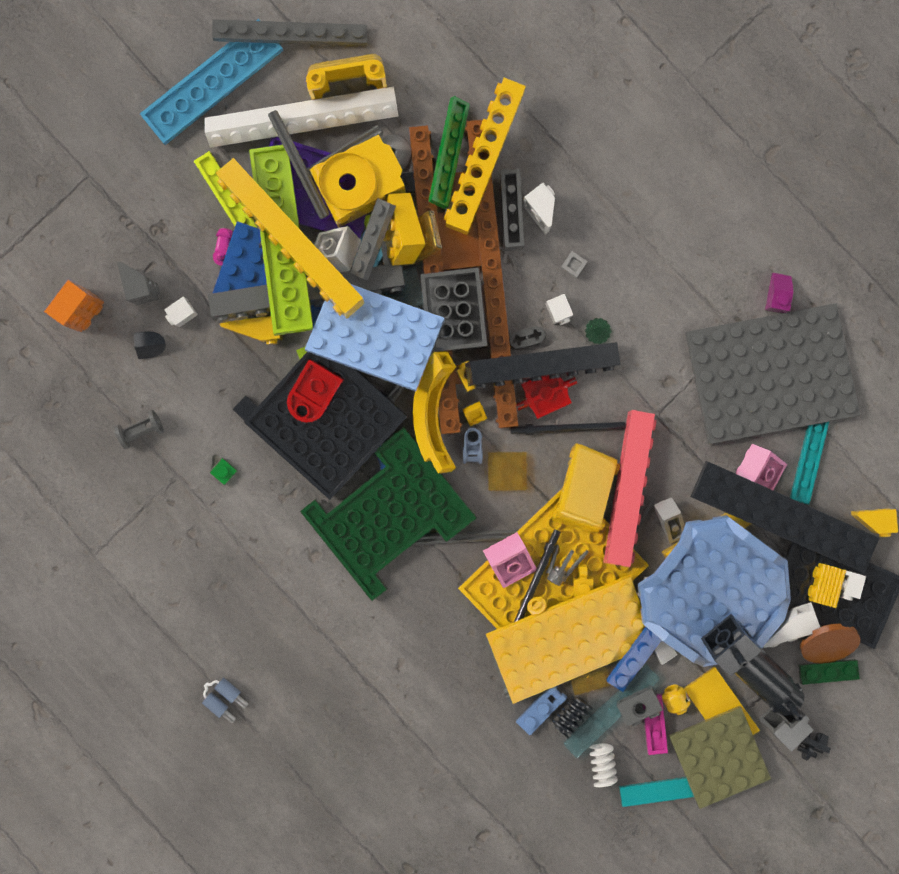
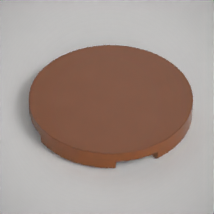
M830 624L813 630L811 636L802 640L800 650L803 657L809 662H834L853 653L860 644V636L854 627Z

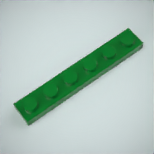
M456 96L450 98L428 202L443 209L449 206L470 106L469 103Z

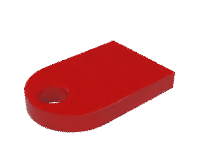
M309 359L288 395L287 406L289 412L295 419L301 422H313L319 419L324 414L344 379L314 360ZM298 406H305L307 408V415H299L297 411Z

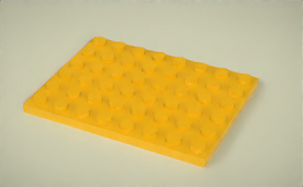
M562 488L516 532L524 543L536 568L545 551L544 546L546 542H549L554 529L561 531V534L556 545H559L553 568L555 566L561 567L569 552L573 550L574 553L564 569L567 572L576 560L588 550L589 553L580 564H586L587 577L593 578L594 589L627 575L633 581L649 566L634 549L635 559L630 567L603 563L610 525L607 521H605L603 530H599L597 534L553 522L554 511L556 512ZM552 554L533 598H543L547 608L574 598L573 578H579L577 566L568 576L566 582H562L560 586L547 579L549 574L546 571L550 566ZM486 560L458 589L496 629H499L514 622L535 572L503 588L489 561ZM528 609L524 618L532 615L529 613Z

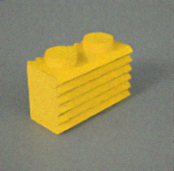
M819 563L818 567L816 566L813 571V577L815 578L813 585H810L808 589L809 601L836 608L846 570Z

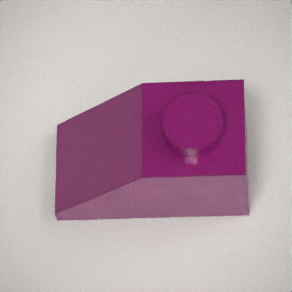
M772 273L765 307L766 311L781 314L790 311L794 293L792 276Z

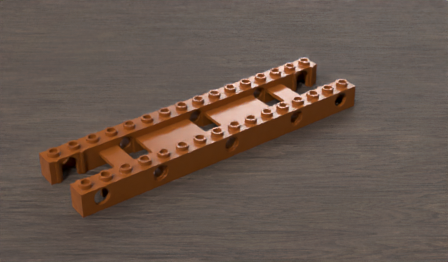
M483 120L466 121L465 136H467L469 141L467 158L469 154L473 156L475 148L472 147L476 137L481 136L482 130H480V126ZM428 125L409 127L418 218L425 240V246L422 249L424 274L444 272L443 270L481 267L483 273L482 294L487 341L491 348V358L511 356L492 175L468 235L446 227V221L444 220L446 213H437V206L428 202L434 177L432 167L434 158L431 155L430 148L431 131H429ZM485 152L478 155L482 160L489 158V155ZM474 170L471 173L474 178L482 176L478 170ZM466 171L455 173L451 193L459 191L461 186L458 184L462 173H466ZM467 188L464 190V192L473 191V195L475 193L474 190L471 188ZM445 351L449 353L453 360L452 351ZM456 365L441 392L439 400L441 435L460 433V427H462V423L459 422V399H457L456 385L462 384L456 372L459 370V365ZM506 381L505 385L494 387L495 395L493 399H495L498 415L495 422L498 423V429L518 426L514 384H512V381Z

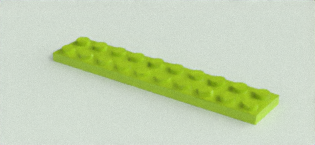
M277 145L249 149L253 180L300 229L291 162L284 146ZM260 230L274 336L313 330L306 274L304 272L300 274L293 265L295 262L291 258L287 260L280 251L282 248L278 244L276 246L273 245L268 239L269 234L265 230L263 232Z

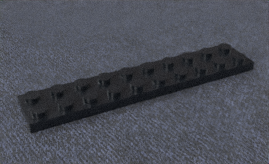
M705 461L690 496L693 499L861 573H865L879 541V537L708 461Z

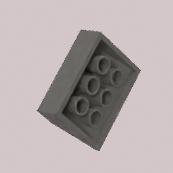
M471 268L420 274L424 311L444 318L432 352L488 348L480 269Z

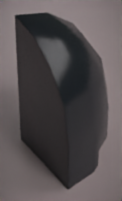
M151 331L134 333V347L138 359L156 357L166 349L165 340L160 334Z

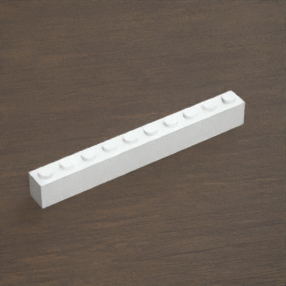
M394 86L205 118V134L210 148L277 137L278 135L268 117V114L274 110L278 111L289 134L398 117Z

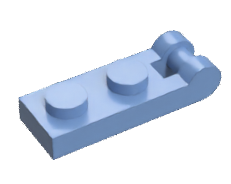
M557 686L545 690L516 720V723L531 735L566 700L567 696L563 692L560 693L557 690ZM550 695L555 698L553 702L548 699Z

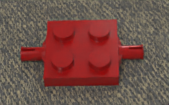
M543 376L540 381L531 382L529 380L521 384L525 393V400L516 403L518 411L529 406L533 410L536 419H539L571 404L568 388L578 384L577 381H574L576 378L573 377L564 381L561 377L549 379V376Z

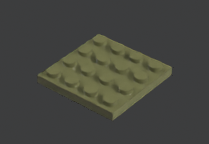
M740 706L669 735L699 809L771 780Z

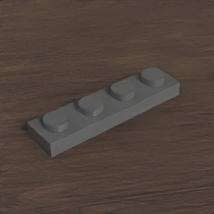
M377 198L350 273L365 280L369 279L394 213L395 205Z

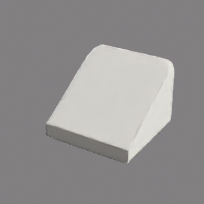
M663 641L654 650L661 665L677 655L675 649Z

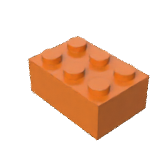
M67 280L44 312L61 325L82 332L91 325V319L94 315H98L101 312L104 301L88 289Z

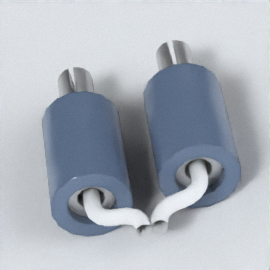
M224 677L220 682L217 680L211 683L207 682L204 685L205 691L203 695L205 700L202 704L218 718L223 716L230 723H233L236 718L227 711L228 706L212 692L208 696L206 695L208 686L217 683L214 689L230 703L235 701L243 708H246L248 703L239 696L241 692Z

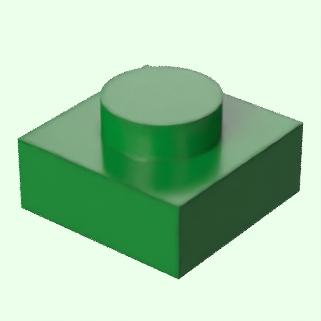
M222 458L210 473L223 485H226L238 470Z

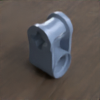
M469 428L464 434L463 464L467 462H479V464H482L481 432L477 428ZM470 431L478 433V439L474 442L469 441L467 438Z

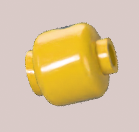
M673 684L664 689L662 700L668 712L676 713L677 715L684 714L691 703L684 687Z

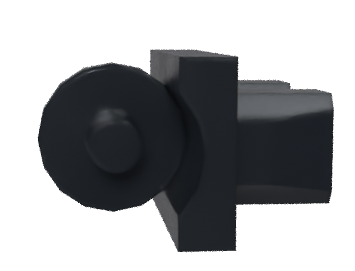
M810 733L797 748L798 751L802 752V759L806 761L810 757L816 759L818 753H830L831 748L827 746L829 736L823 733H816L815 739L812 740L810 739Z

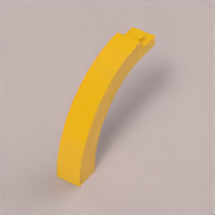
M433 352L430 356L417 391H415L413 402V423L420 452L425 462L432 461L438 473L452 472L456 468L444 446L438 421V408L442 389L446 380L456 368L448 352Z

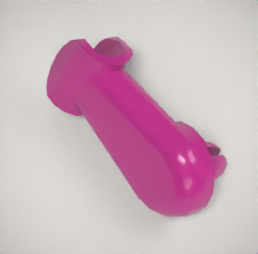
M227 228L219 229L216 234L218 239L213 260L220 266L223 264L233 231Z

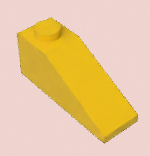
M271 316L220 323V326L224 329L266 342V345L278 344V341L283 340L282 335L274 336Z

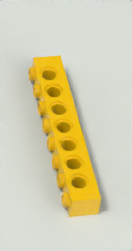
M503 78L502 83L498 82L494 92L497 95L495 101L491 100L487 109L489 116L487 119H483L480 130H482L481 136L476 137L472 148H475L473 156L469 154L466 161L467 171L460 176L458 184L461 186L459 191H454L451 202H453L451 210L447 209L444 216L446 227L468 235L524 95L525 85L507 78ZM508 99L510 104L505 106L500 101ZM501 117L503 122L497 124L493 121V118ZM492 134L496 137V140L489 142L486 136ZM485 152L489 155V158L482 160L478 155ZM474 170H478L482 176L474 178L471 173ZM471 188L475 193L472 196H467L464 194V190ZM464 206L468 211L465 214H459L457 208Z

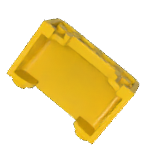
M377 54L315 63L309 67L306 76L311 100L321 99L326 92H330V82L366 77L368 86L373 85L377 89L387 88L383 61Z
M575 443L570 451L569 457L571 459L568 462L569 466L561 496L557 503L556 512L554 511L552 521L597 534L599 530H603L606 519H603L614 474H618L620 464L613 457Z

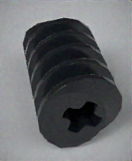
M580 696L571 697L574 703L567 702L569 709L562 708L564 716L557 714L559 722L552 720L555 728L568 739L567 733L574 734L572 727H579L577 721H584L582 715H589L586 709H594Z

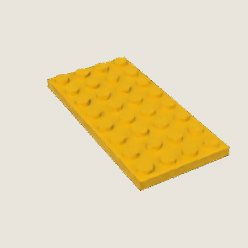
M629 575L547 608L545 612L539 615H530L486 634L513 704L622 659L646 627L642 623V607Z

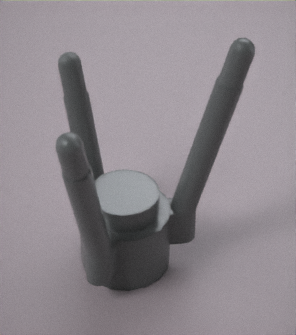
M555 545L557 548L554 554H552L550 566L546 571L549 574L547 579L558 586L562 582H566L568 576L589 553L588 550L566 572L564 569L574 551L571 550L561 567L555 566L553 568L559 545Z

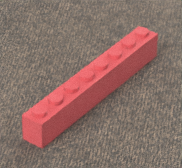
M636 410L628 412L603 563L630 567L634 562L635 552H633V547L638 540L636 528L641 521L639 510L640 506L644 503L642 491L643 487H646L647 484L645 472L646 468L648 469L650 465L648 454L653 446L651 435L656 427L655 414Z

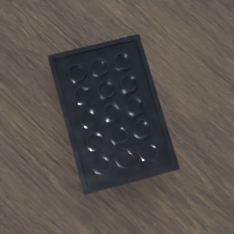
M791 542L785 559L788 561L791 596L788 611L794 607L812 603L820 625L842 624L844 627H854L860 636V643L875 649L899 594V575L870 562L865 573H861ZM821 563L866 576L860 599L853 597L851 601L840 598V594L836 608L809 601L808 589L810 585H813L815 579L813 577L814 568L818 567V564Z

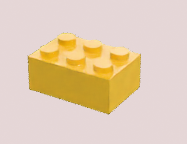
M411 193L388 194L385 201L396 207L383 239L387 246V256L390 258L392 266L414 264L425 246V240Z

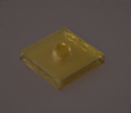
M427 211L418 217L425 246L415 262H421L442 248L434 211Z

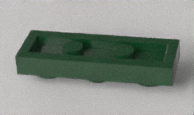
M856 659L798 664L800 684L802 685L860 679L858 660Z

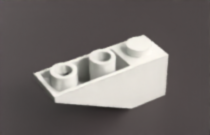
M812 603L792 608L786 614L784 622L764 645V648L776 647L786 641L792 642L803 636H811L813 630L820 628Z

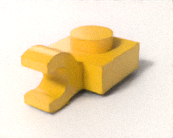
M586 564L578 565L579 578H573L574 597L594 589L593 578L587 577Z

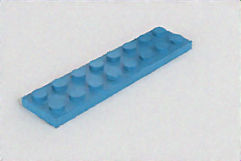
M229 42L142 111L140 115L163 144L166 145L283 52V48L279 43Z

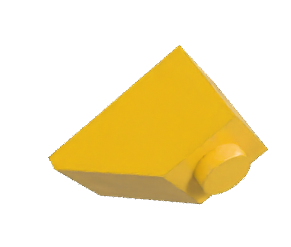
M896 509L851 511V515L872 533L879 534V537H890L891 533L898 532Z

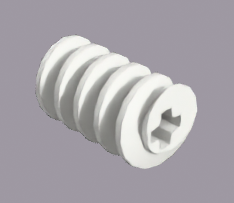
M606 743L591 745L589 748L595 749V751L591 752L590 756L596 757V759L591 760V764H597L596 767L592 768V771L598 772V774L593 776V779L599 780V782L594 783V787L613 785L618 781L617 776H615L617 771L613 768L616 765L613 760L615 757L614 753H612L614 750L613 746Z

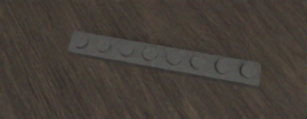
M212 19V39L219 42L367 46V25Z

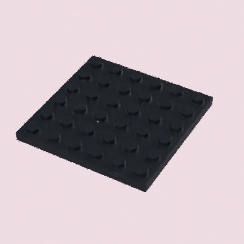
M306 352L244 423L323 495L331 500L407 418V415L358 370ZM312 359L344 380L324 414L319 419L313 422H301L295 419L289 412L287 398L308 360ZM302 405L298 406L297 411L299 415H307V408Z

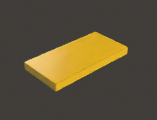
M712 667L684 687L689 698L705 720L740 706L752 734L754 735L760 731L715 667Z

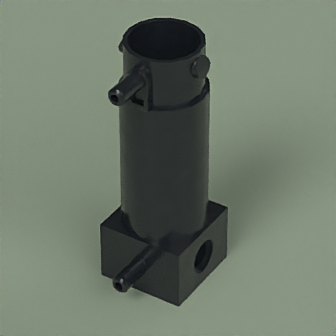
M732 614L728 615L701 638L714 661L730 676L735 674L759 698L769 705L774 713L778 712L783 716L793 714L797 721L803 720V715L799 709L802 707L805 696L799 683L795 684L792 677L756 643L747 628Z

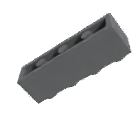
M520 169L500 170L504 251L523 250L524 230Z

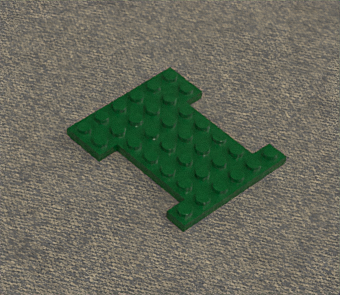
M405 427L374 452L386 467L329 513L325 511L317 499L300 511L371 601L388 589L376 573L435 527L447 542L477 518L443 474L437 472L432 461H424L418 443Z

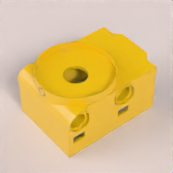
M379 135L359 145H355L345 152L337 153L325 162L319 163L310 169L338 228L373 211L377 198L385 201L388 194L406 193L405 185L400 177L402 168L390 145L384 144ZM346 174H351L356 178V185L352 190H343L339 185V179Z

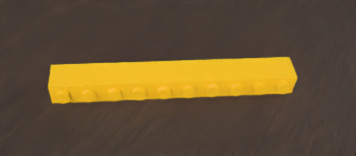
M234 158L216 172L219 186L224 191L228 189L231 193L229 195L236 204L240 203L244 207L242 208L244 213L249 218L253 217L256 220L255 224L262 232L265 230L269 234L268 239L273 245L276 246L278 244L282 248L280 251L287 260L291 258L295 262L293 265L300 274L304 272L308 276L306 280L313 288L316 286L319 288L321 297L326 302L330 300L334 305L332 308L339 316L343 315L347 319L365 304L363 297Z

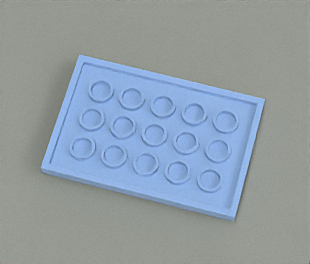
M352 285V287L363 297L365 304L349 318L346 319L343 315L339 316L332 308L334 305L330 300L328 302L324 301L305 351L417 391L443 325V317Z

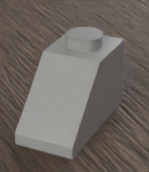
M671 497L654 505L657 518L669 544L680 540L685 527L682 513Z

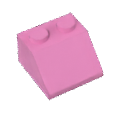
M752 444L750 449L747 450L743 462L737 468L736 474L774 490L787 464L771 451Z
M518 533L508 536L506 539L483 550L503 588L535 572L537 569Z

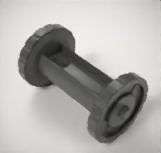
M154 410L148 411L149 418L123 429L120 425L114 427L116 437L124 449L130 448V441L154 430L158 434L164 432L162 423ZM151 422V427L147 428L146 424Z

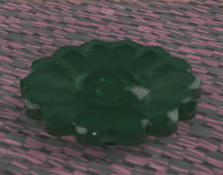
M594 318V320H590L589 324L586 325L585 333L590 342L602 344V342L607 341V338H610L611 329L606 320Z

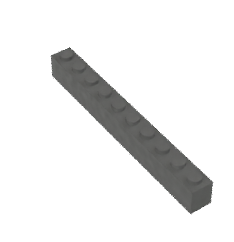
M392 264L373 267L368 280L362 279L350 273V271L340 272L350 284L380 295L384 293L394 295L405 290L401 265L392 266ZM307 281L310 306L322 307L325 300L319 294L321 291L317 286L313 288ZM267 285L208 294L211 317L218 323H225L233 318L244 320L251 315L262 317L270 313Z

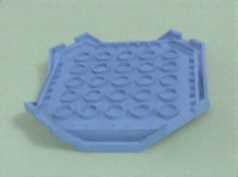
M727 515L713 517L710 520L686 522L679 542L654 574L638 583L642 607V623L663 642L702 667L717 665V663L712 658L701 638L728 615L732 614L746 627L756 643L763 648L784 622L791 601L788 561Z

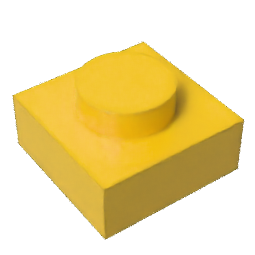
M480 401L462 409L470 427L487 419Z

